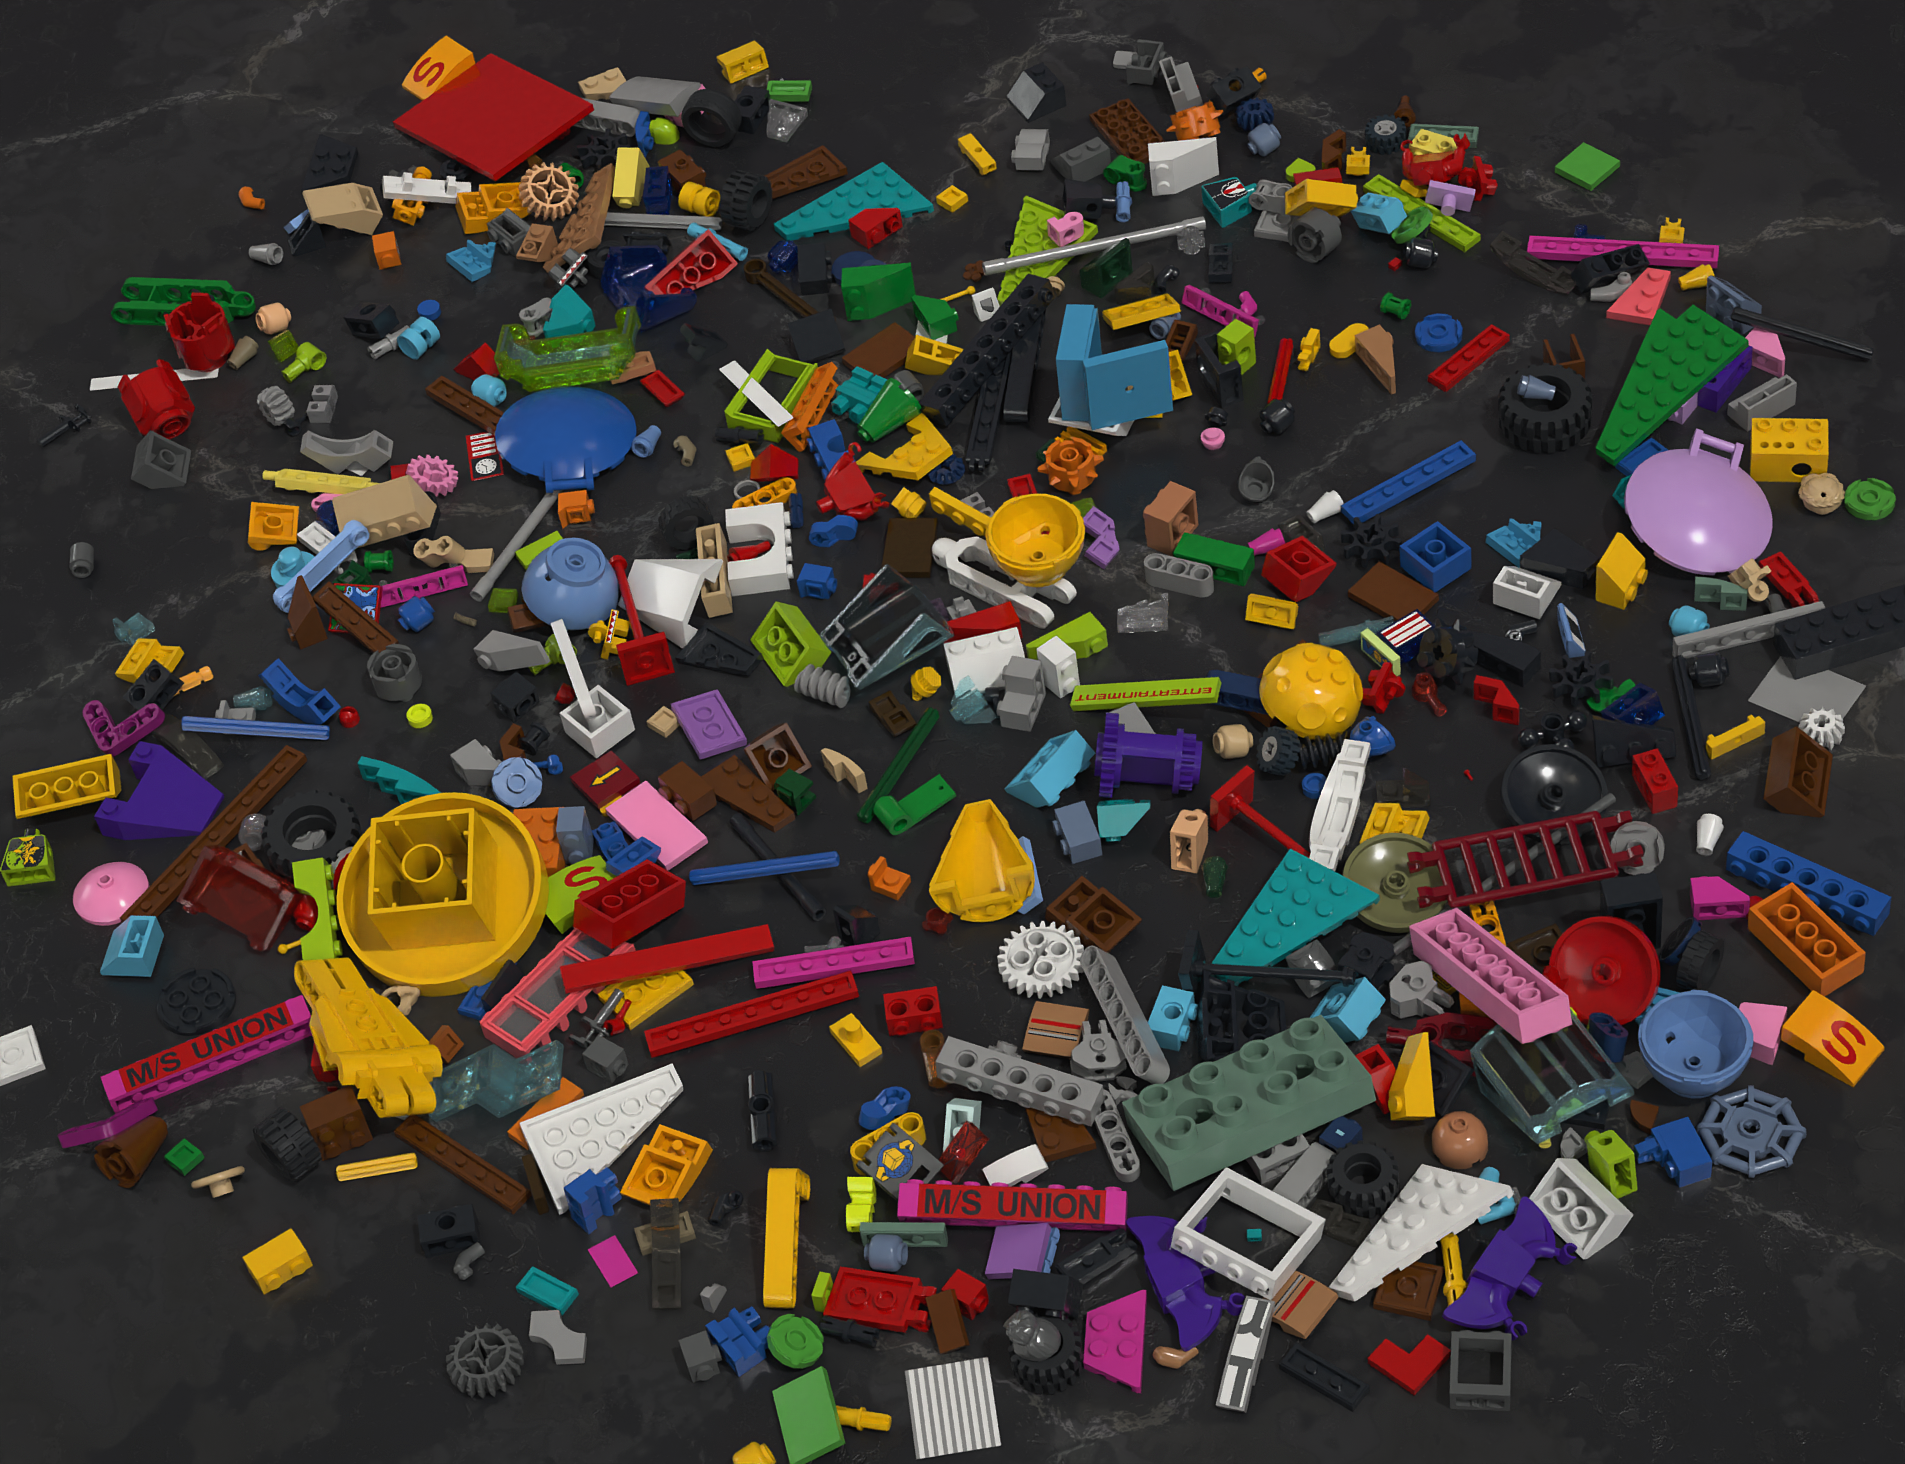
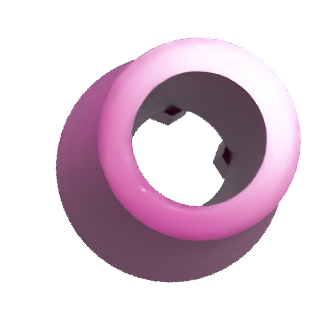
M1272 528L1255 540L1248 542L1249 548L1254 549V556L1266 554L1268 551L1285 544L1280 528L1276 530Z

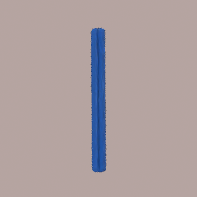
M183 716L181 721L182 730L317 740H328L330 737V727L328 725Z
M837 851L694 869L689 872V880L692 885L836 867L840 864V857Z

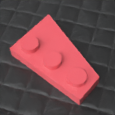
M1647 267L1606 311V318L1651 325L1656 311L1660 308L1671 278V271Z

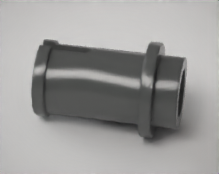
M1771 594L1768 596V599H1765V604L1770 614L1787 610L1779 594Z

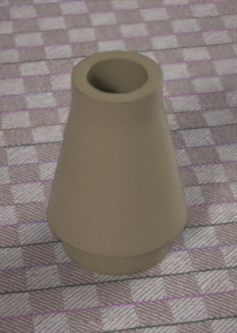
M248 336L240 338L230 358L227 360L228 365L238 370L240 366L257 354L258 344Z

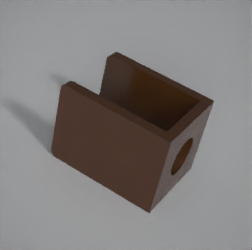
M1570 334V357L1572 361L1560 363V365H1563L1565 369L1569 367L1575 370L1576 375L1580 374L1585 379V359L1575 335ZM1545 339L1543 340V362L1555 366L1557 364L1548 340Z

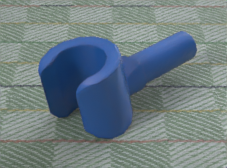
M550 755L547 761L534 762L538 768H548L549 773L554 775L560 774L563 771L562 763L557 755Z

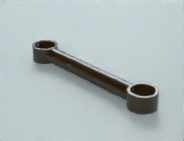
M752 259L745 263L744 273L748 283L763 285L803 318L819 313L770 275L763 260Z

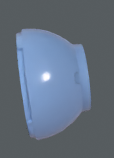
M565 538L540 552L531 561L522 580L521 591L525 603L536 617L550 626L552 622L562 619L568 631L588 629L591 624L597 623L599 620H607L610 617L611 610H616L619 585L615 571L601 549L592 542L581 538ZM549 575L551 581H547L545 578Z
M1691 990L1671 995L1657 1002L1642 1019L1639 1026L1638 1039L1644 1063L1657 1081L1682 1097L1704 1098L1730 1086L1739 1078L1749 1063L1754 1043V1033L1747 1018L1735 1005L1724 998L1708 993V991ZM1667 1038H1674L1669 1044L1667 1043Z

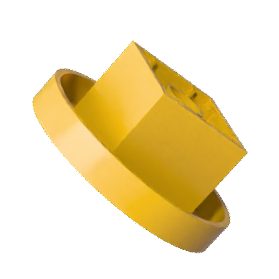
M453 792L427 795L406 802L382 817L371 818V826L356 842L341 871L337 889L338 919L343 935L351 949L371 974L390 987L399 985L417 987L420 990V996L439 997L456 995L469 991L471 987H481L494 980L508 959L516 963L527 951L541 928L545 917L549 895L548 874L542 854L523 823L502 805L484 797L467 793Z

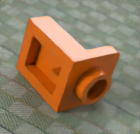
M882 856L868 870L867 876L871 890L895 900L900 899L911 883L910 875L887 867L886 858Z

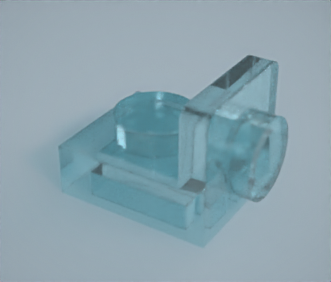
M139 612L124 623L117 617L112 620L115 626L114 633L117 638L122 642H128L131 646L134 645L138 638L144 639L155 630L153 623Z

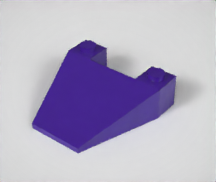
M139 741L128 760L136 779L141 781L128 802L105 797L94 816L103 836L121 840L200 835L208 827L224 799V794L163 746Z

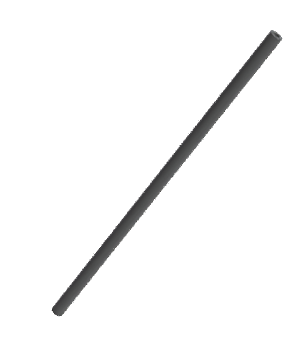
M1609 793L1582 813L1598 811L1600 813L1615 803L1616 798L1612 793ZM1583 824L1576 825L1577 829ZM1565 827L1559 828L1551 834L1554 845L1568 836ZM1542 841L1528 850L1531 861L1545 852ZM1519 857L1505 866L1508 877L1522 868ZM1496 874L1482 882L1484 892L1498 885ZM1470 890L1465 895L1473 894V891ZM1447 906L1445 909H1443L1436 915L1447 912L1454 908ZM1464 906V907H1459L1458 909H1459V910H1462V909H1464L1466 906ZM1410 933L1393 944L1396 956L1412 945Z

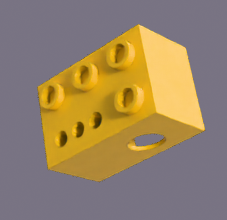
M1752 418L1750 477L1754 481L1801 482L1802 478L1809 474L1820 475L1827 473L1829 456L1828 419ZM1799 463H1805L1811 466L1812 470L1806 475H1797L1792 472V467Z

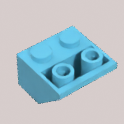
M131 915L113 931L100 970L101 975L151 977L164 937L156 916Z

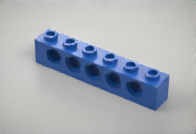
M1743 831L1727 852L1726 870L1734 875L1744 877L1761 887H1766L1775 892L1793 882L1826 915L1836 921L1846 923L1860 932L1874 936L1890 913V896Z

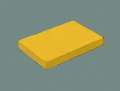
M1167 293L1103 310L1102 314L1106 323L1115 330L1179 313L1181 310L1179 303Z
M680 970L612 984L599 992L598 997L605 1004L615 988L621 990L624 995L612 1013L617 1016L625 1000H630L632 1003L623 1021L632 1030L693 986L694 983L688 974Z

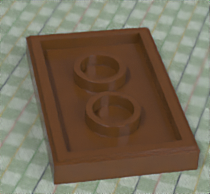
M894 322L843 356L842 362L851 370L858 366L872 372L874 376L878 375L885 378L906 363L908 348L915 336Z
M1381 562L1372 567L1348 590L1349 598L1395 624L1414 612H1417L1422 617L1439 601V594Z

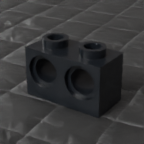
M153 659L123 698L137 710L151 703L156 704L163 710L184 682L165 666Z

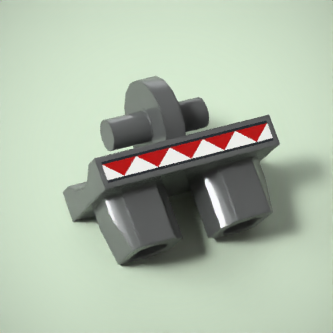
M569 248L561 257L570 265L568 270L565 271L556 263L548 272L549 276L556 282L554 286L560 290L571 276L573 277V280L569 283L571 287L575 288L578 283L585 286L588 281L584 276L588 273V270L585 267L579 272L576 270L588 256L584 252L579 254L577 251Z

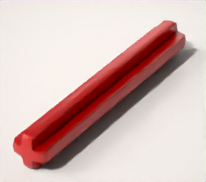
M1282 338L1280 340L1267 404L1273 399L1281 400L1283 398L1293 350V340L1291 338Z

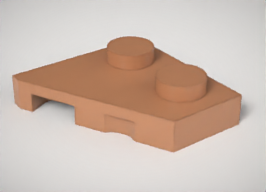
M650 351L637 353L622 352V357H610L609 353L602 354L612 384L623 383L629 379L646 376L656 371Z

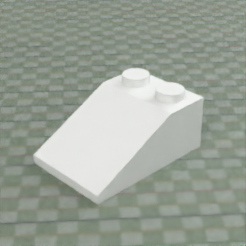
M1216 137L1148 144L1153 196L1176 194L1219 175Z

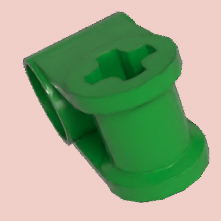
M1118 155L1103 170L1104 177L1112 184L1117 185L1118 182L1126 181L1130 190L1134 192L1142 191L1147 187V180L1144 178L1145 165L1140 161L1132 160L1124 155Z

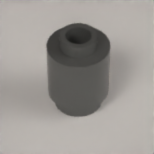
M903 370L894 375L893 378L901 383L898 386L904 391L908 389L918 402L923 398V386L910 371Z
M79 542L70 548L69 568L74 576L78 578L88 577L94 569V548L88 543Z

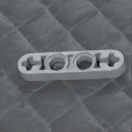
M1103 1089L1105 1111L1101 1113V1108L1099 1109L1094 1124L1117 1178L1122 1182H1133L1141 1173L1139 1159L1112 1095ZM1107 1120H1113L1117 1123L1112 1129L1102 1127V1124ZM1115 1142H1123L1126 1144V1147L1116 1151L1111 1148V1145ZM1124 1159H1127L1128 1166L1132 1168V1170L1127 1171L1126 1168L1123 1167Z

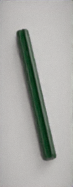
M931 707L926 709L858 811L857 817L860 822L868 824L875 815L873 809L876 801L889 794L939 719V711Z

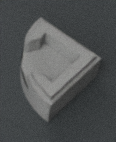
M1570 1127L1563 1134L1560 1154L1561 1158L1577 1160L1588 1152L1587 1144Z
M714 1283L712 1287L707 1286L700 1293L706 1311L715 1312L727 1291L724 1286Z

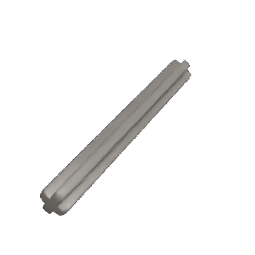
M607 212L604 226L688 229L689 225L695 222L706 229L711 228L719 231L722 229L723 222L720 217Z

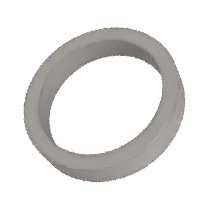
M753 480L742 481L735 486L734 496L737 500L743 498L737 494L738 490L743 486L752 485L759 490L761 489L760 485Z

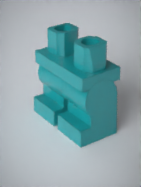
M856 366L851 371L852 377L835 389L836 398L831 405L833 413L842 415L845 411H848L849 418L858 424L887 379L878 375L874 376L872 372Z

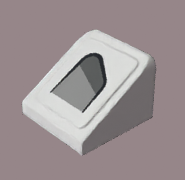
M993 287L972 295L974 313L979 321L983 322L990 319L998 310L999 303Z

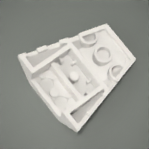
M635 559L627 580L639 620L659 633L664 632L666 638L683 649L698 630L688 625L702 584L704 580L712 583L716 582L723 560ZM621 595L618 606L626 610Z

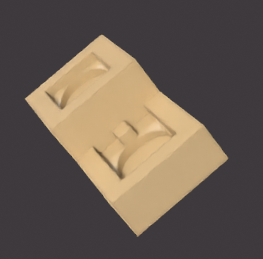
M827 748L821 750L824 767L836 782L847 778L858 793L868 789L864 772L852 760Z

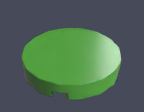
M1420 206L1406 214V220L1391 232V236L1397 244L1408 242L1429 225L1433 214L1428 207Z
M1867 478V481L1862 482L1861 479L1854 481L1847 487L1844 495V504L1848 512L1864 520L1885 518L1893 511L1896 502L1893 488L1886 482L1875 478Z
M795 1314L780 1316L772 1323L767 1334L768 1348L772 1355L782 1364L791 1368L803 1369L812 1366L819 1359L823 1351L822 1344L824 1339L818 1326L803 1316L801 1318L794 1317Z

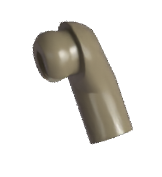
M678 436L673 442L674 448L678 447V451L684 452L681 463L689 467L693 464L696 447L687 436Z

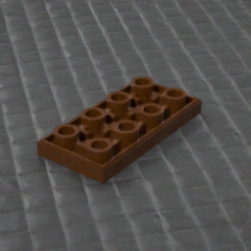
M1128 98L1089 114L1092 124L1119 155H1124L1132 160L1140 161L1144 164L1149 163L1148 144L1166 142Z

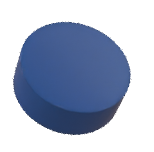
M435 300L423 301L417 308L419 317H425L430 321L437 319L441 314L440 305Z
M1311 773L1305 776L1302 780L1304 795L1311 799H1319L1327 778L1320 773Z

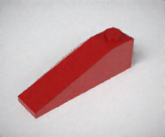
M708 229L685 247L644 288L658 304H661L722 279L738 263Z

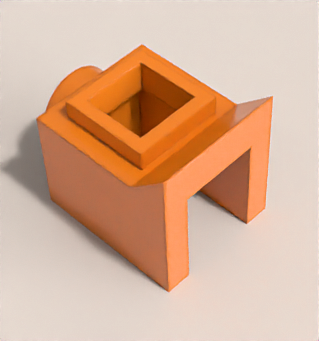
M587 490L558 493V515L562 529L571 523L591 521V514L595 513L593 499L588 498Z

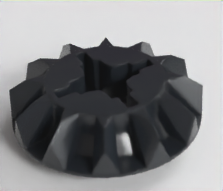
M453 158L446 160L440 167L441 177L445 180L447 176H454L456 181L461 180L464 182L465 178H471V174L475 172V170Z

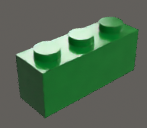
M1186 532L1182 535L1173 552L1176 558L1210 566L1213 571V579L1243 587L1255 567L1254 549Z

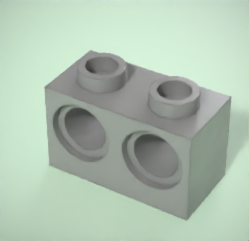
M1300 1134L1247 1158L1246 1161L1260 1183L1263 1184L1287 1173L1310 1145L1303 1134Z

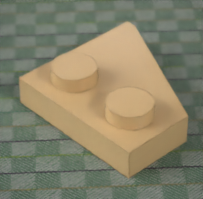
M617 67L578 83L586 99L598 100L609 99V96L621 84L626 82V79Z

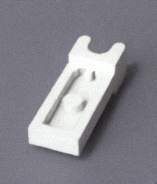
M316 521L297 534L298 540L316 555L335 538L333 534ZM355 551L342 562L349 561L351 563V560L357 563ZM339 564L334 569V571L338 574H342L343 569L340 567Z

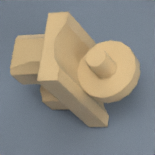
M1752 558L1728 575L1732 583L1747 589V596L1752 601L1761 602L1768 597L1769 588L1764 581H1761L1763 577L1771 572L1768 565L1760 569Z

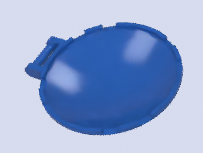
M572 386L541 390L518 400L503 413L495 431L496 447L503 460L506 459L511 464L512 469L525 476L528 473L539 476V480L545 481L546 494L553 493L556 490L587 488V491L594 490L593 477L599 476L600 471L608 467L613 469L624 461L627 452L632 450L633 439L637 437L635 419L630 410L620 400L599 390Z

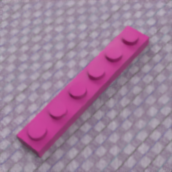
M911 937L753 961L754 983L756 989L823 979L850 970L852 974L912 965L915 962Z

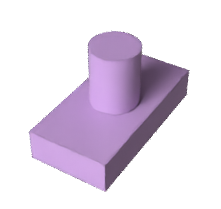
M1430 180L1425 203L1441 206V213L1445 216L1453 215L1455 209L1470 212L1475 189Z

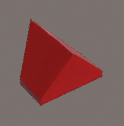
M770 444L751 462L750 480L765 482L777 481L785 477L798 479L799 460L795 456Z

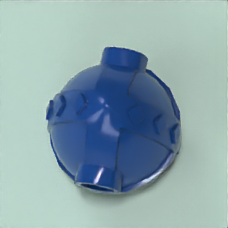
M1374 716L1363 718L1351 730L1350 738H1348V740L1369 742L1371 750L1368 758L1386 754L1394 750L1396 746L1391 733L1376 721Z

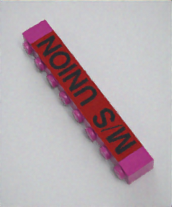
M300 995L126 1067L112 1071L101 1077L108 1100L116 1114L140 1100L153 1097L156 1100L312 1036L309 1027L311 1015L303 995Z
M911 1179L907 1180V1183H900L897 1217L900 1222L945 1223V1225L996 1227L1002 1225L1048 1223L1050 1227L1063 1230L1116 1231L1122 1228L1126 1231L1128 1196L1127 1192L1122 1191L1119 1187L1093 1190L1091 1186H1077L1076 1189H1065V1186L1049 1185L1048 1188H1037L1036 1185L1027 1183L1020 1184V1187H1008V1184L1000 1182L992 1183L991 1186H980V1183L972 1181L964 1182L963 1185H952V1182L944 1180L936 1181L935 1184H924L922 1180Z

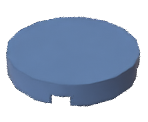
M519 757L508 758L501 762L493 772L491 779L492 791L497 800L505 806L511 808L526 807L533 803L541 793L542 774L538 767L528 759Z

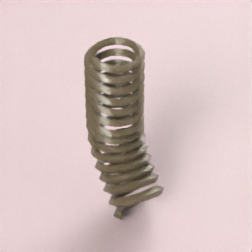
M457 612L454 615V619L461 623L463 622L471 626L476 625L477 620L458 615Z

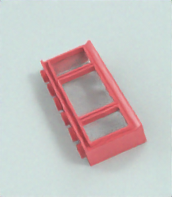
M574 927L573 931L563 941H560L545 958L538 962L537 966L527 976H524L509 993L502 997L501 1001L491 1011H488L479 1022L485 1038L529 1067H532L534 1061L530 1051L537 1044L543 1049H548L551 1045L549 1032L555 1026L562 1031H566L569 1027L567 1014L573 1008L580 1013H584L587 1009L585 996L591 991L598 995L599 992L605 989V986L565 994L560 966L636 951L634 944L625 941L617 947L610 949Z

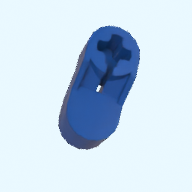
M837 515L828 522H816L811 526L809 541L815 546L830 547L839 540H852L856 536L858 522L855 518L847 515Z
M897 1086L884 1089L875 1100L866 1102L861 1106L859 1115L860 1125L869 1130H877L889 1123L895 1116L906 1113L911 1096L909 1091Z

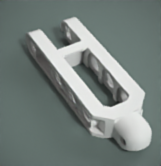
M979 537L960 539L958 542L949 538H939L932 545L934 561L948 569L951 585L994 606L1011 601L1018 618L1038 628L1045 629L1054 620V614L1046 604L1032 598L1036 593L1065 604L1070 603L1077 594L1074 586L1064 578L1045 587H1029L1018 581L1010 587L959 562V557L965 562L978 561L989 566L992 571L997 570L1007 575L992 558L986 540Z

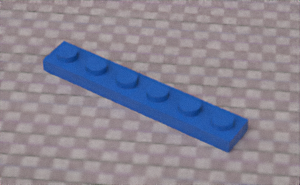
M1461 440L1342 504L1341 512L1353 524L1355 517H1359L1363 523L1376 514L1387 510L1475 462L1476 454Z

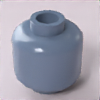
M1261 123L1248 133L1249 143H1247V147L1252 154L1258 153L1260 156L1266 157L1279 147L1281 135L1273 124Z
M875 1234L871 1238L870 1243L865 1245L864 1258L866 1261H869L871 1268L875 1271L897 1272L907 1262L908 1246L898 1235Z

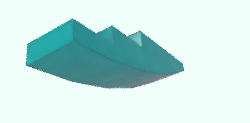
M361 756L357 763L363 780L379 783L381 792L397 795L400 804L423 796L441 793L425 780L386 762Z

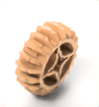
M544 162L541 164V167L535 164L532 170L528 169L526 174L522 176L521 184H519L518 188L520 191L519 199L523 200L522 207L529 206L527 209L528 213L535 212V219L539 215L543 216L544 221L548 217L552 221H555L557 216L562 219L565 214L569 215L572 208L576 206V200L579 197L577 193L578 185L574 184L575 177H569V170L562 171V165L557 169L554 168L553 162L550 164V167H547ZM547 179L545 182H537L539 180ZM548 186H549V191L551 192L549 198H548V192H546ZM554 201L560 202L557 204H551Z

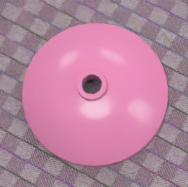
M112 862L100 865L88 872L77 884L73 894L74 908L83 920L94 925L104 926L120 923V917L150 887L149 881L143 870L131 863Z

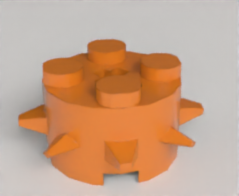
M1211 101L1204 103L1202 106H1194L1170 115L1172 126L1166 131H1175L1178 141L1200 139L1199 136L1202 138L1220 133V124L1217 117L1223 113V110H1215Z
M1072 437V441L1064 440L1060 442L1059 439L1052 443L1047 451H1043L1046 455V462L1037 469L1038 472L1048 474L1050 485L1058 490L1076 495L1080 494L1082 489L1089 486L1095 477H1098L1095 466L1104 461L1103 456L1093 453L1091 443L1084 439Z

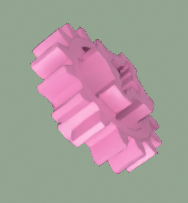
M419 455L417 460L412 458L406 474L410 475L424 492H433L436 497L438 493L446 496L447 491L452 493L458 480V471L454 470V465H447L448 460L442 461L439 459V456H436L434 459L430 455H426V458Z

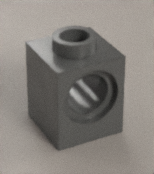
M600 1035L582 1053L587 1070L610 1083H613L618 1076H621L629 1065L624 1049Z

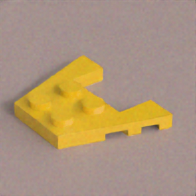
M921 413L906 424L908 432L914 434L909 442L897 448L886 459L868 452L856 463L861 472H864L865 469L872 470L873 474L877 475L889 472L892 473L893 477L919 480L950 457L953 452L944 437L929 419Z

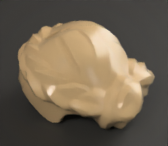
M1812 473L1801 480V487L1798 493L1803 500L1804 506L1810 511L1821 515L1828 514L1836 510L1845 498L1843 484L1833 474L1823 473L1818 475Z

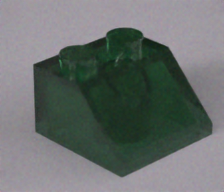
M1124 238L1112 244L1088 264H1085L1079 270L1081 287L1102 299L1133 274L1130 240Z

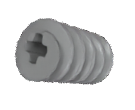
M808 664L797 675L794 689L797 693L811 696L813 699H819L822 702H828L830 705H837L839 708L846 706L851 692L847 676L841 678L839 673L832 675L830 670L823 672L822 667L815 669L813 664Z

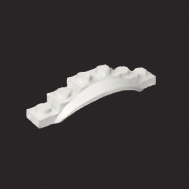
M1344 739L1341 752L1334 761L1313 816L1309 838L1311 850L1309 858L1334 872L1338 860L1342 859L1345 845L1349 844L1360 806V793L1365 780V767L1371 750L1369 742Z

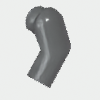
M478 1242L467 1248L457 1257L453 1270L455 1274H458L460 1280H465L473 1274L469 1264L485 1254L484 1249Z

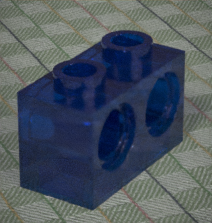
M668 166L646 168L643 192L646 213L670 215L672 182Z

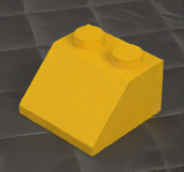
M1617 532L1596 566V601L1624 610L1629 601L1632 602L1635 599L1637 588L1640 584H1644L1648 570L1645 569V558L1622 533Z

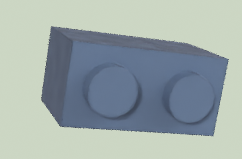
M1085 801L1054 809L1056 820L1052 821L1056 836L1061 835L1060 845L1063 854H1069L1072 864L1102 855L1100 837Z
M585 807L559 808L556 833L566 864H574L591 858L594 837Z

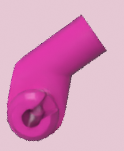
M1248 291L1242 292L1239 295V299L1242 302L1239 310L1252 316L1257 311V304Z

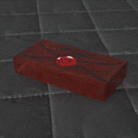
M966 1121L939 1158V1161L944 1165L941 1172L954 1183L959 1182L989 1140L972 1122Z

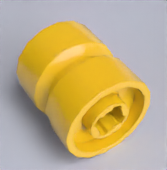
M687 182L679 194V207L692 213L696 212V214L701 216L713 217L719 209L720 193L717 190L703 187L693 182Z

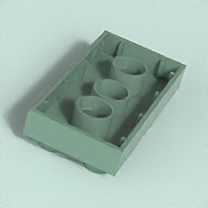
M1319 1015L1314 1018L1300 1019L1294 1022L1289 1029L1264 1040L1250 1041L1244 1044L1239 1051L1219 1060L1200 1063L1194 1066L1189 1073L1169 1082L1147 1086L1139 1095L1123 1101L1122 1105L1129 1129L1173 1191L1368 1105L1376 1101L1372 1077L1324 1017Z

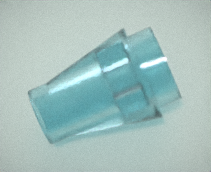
M256 687L234 695L235 708L266 710L267 707L272 705V693L267 687Z

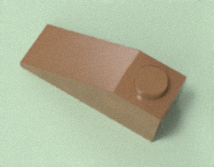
M1379 324L1355 335V352L1392 395L1396 393L1392 348L1394 341L1392 335L1386 332Z

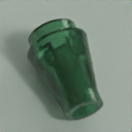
M1208 857L1202 865L1206 895L1210 898L1222 896L1228 866L1225 859L1221 857Z

